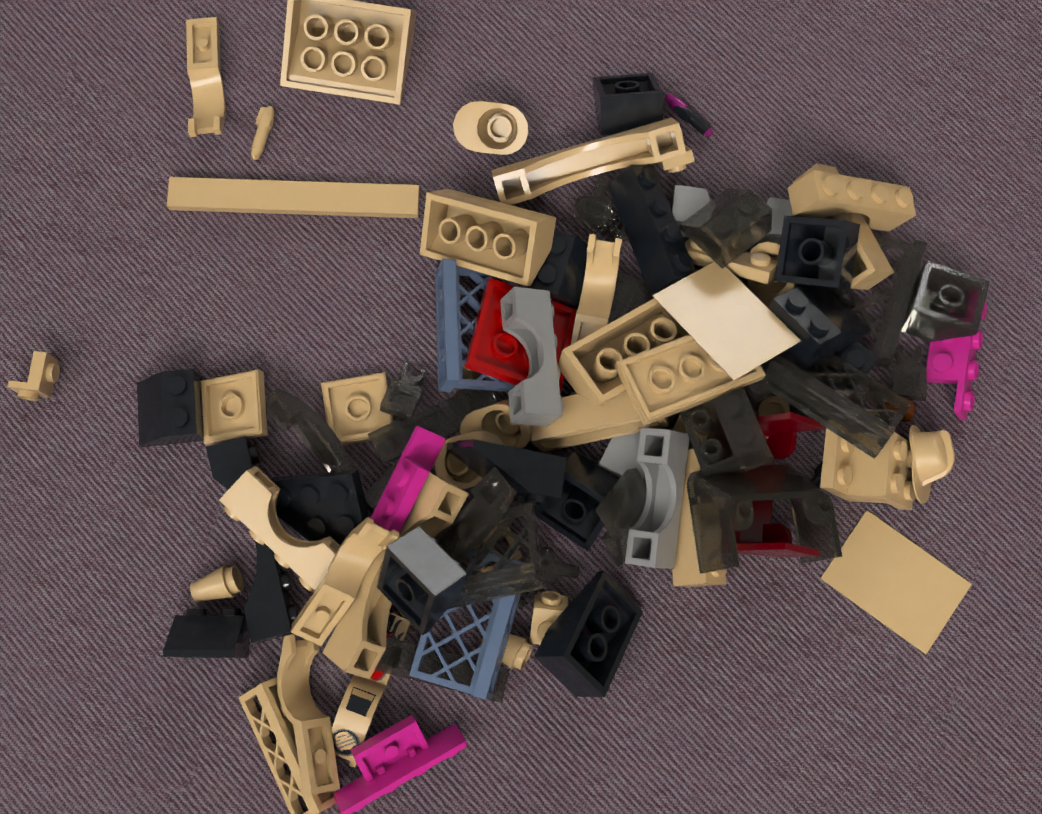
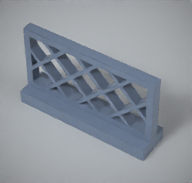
M444 258L435 271L438 391L451 392L454 388L509 392L516 385L500 382L498 379L482 374L477 380L463 379V366L465 365L468 349L462 344L461 337L467 331L473 335L477 317L472 322H469L461 314L460 307L465 302H468L479 312L480 304L472 296L480 289L484 291L489 278H500L456 266V260ZM459 276H469L478 286L468 293L459 283ZM505 280L506 284L514 286V282Z
M448 542L446 553L452 559L455 551L467 554L473 565L472 568L465 571L467 576L476 571L485 588L470 597L467 596L462 588L461 596L463 601L447 609L441 616V618L446 617L454 634L438 643L432 633V628L425 635L421 634L409 676L465 692L484 700L492 699L529 565L514 559ZM474 556L485 560L477 564ZM491 562L503 564L504 569L501 579L489 585L481 568ZM498 586V590L495 597L492 592V589ZM488 593L493 602L492 611L479 619L471 601ZM467 605L475 622L458 631L450 613ZM489 620L487 628L485 630L482 623ZM478 626L484 637L482 646L469 652L461 635ZM456 638L465 656L448 664L440 647ZM429 639H430V641H431V643H432L433 646H431L430 648L426 649V648H427V645H428V641H429ZM435 650L444 668L434 674L420 671L424 656ZM479 653L477 663H475L472 657ZM468 660L474 671L470 686L457 682L451 670ZM447 672L450 680L439 676Z

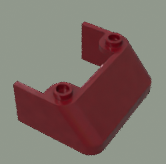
M793 412L724 420L715 426L711 436V450L718 451V459L721 464L719 475L720 492L723 497L721 508L722 524L725 530L724 553L768 557H819L820 550L792 544V534L788 527L777 523L772 524L774 461L786 459L794 452L797 432L824 430L823 422Z

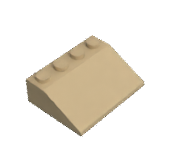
M288 0L280 86L401 105L413 45L417 11L354 0Z

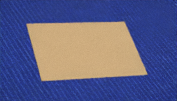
M719 259L652 295L733 381L801 341Z
M866 510L820 578L924 654H927L972 585L868 510Z

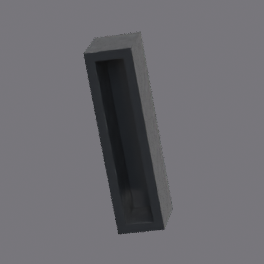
M630 165L608 187L650 296L696 271L654 166Z

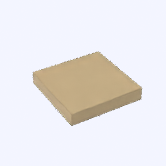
M257 369L201 381L204 444L211 446L244 436L249 439L268 435L263 371Z
M385 372L321 383L331 447L396 437Z

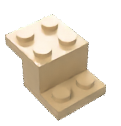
M827 422L820 488L848 502L887 503L899 510H912L913 501L916 499L912 483L910 441L892 430H852L840 422Z

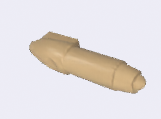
M272 106L261 107L255 122L258 128L251 146L253 160L260 158L269 132L272 129L274 123V107Z

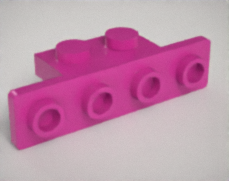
M978 290L970 291L967 319H933L925 373V380L927 382L957 384L954 413L959 420H967L968 411H973L975 395L974 392H971L972 380H977L979 373V363L975 361L976 350H981L983 344V332L979 330L981 319L985 320L987 315V302L982 299Z
M420 426L415 427L371 516L374 524L388 531L395 530L400 533L445 443V438Z
M410 715L350 749L363 776L333 793L340 813L351 814L361 810L375 799L394 791L401 784L415 776L422 775L429 768L447 758L455 756L460 750L466 748L468 744L457 725L453 724L425 740L413 715Z

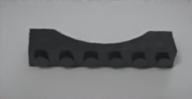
M245 436L206 447L213 479L227 490L248 469L261 463V455L257 444L252 445V442ZM255 541L257 550L256 576L251 594L244 607V614L251 643L258 644L293 634L291 633L292 623L299 613L296 604H290L288 591H292V584L288 572L282 571L281 565L274 558L275 553L266 544L261 545Z

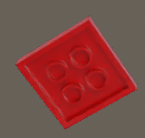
M489 278L485 285L464 367L513 385H518L521 381L527 379L529 358L520 341L503 330L500 300L515 286ZM551 300L554 306L553 328L554 334L557 336L556 358L558 364L563 349L571 345L577 309ZM562 372L559 379L560 392L564 378Z

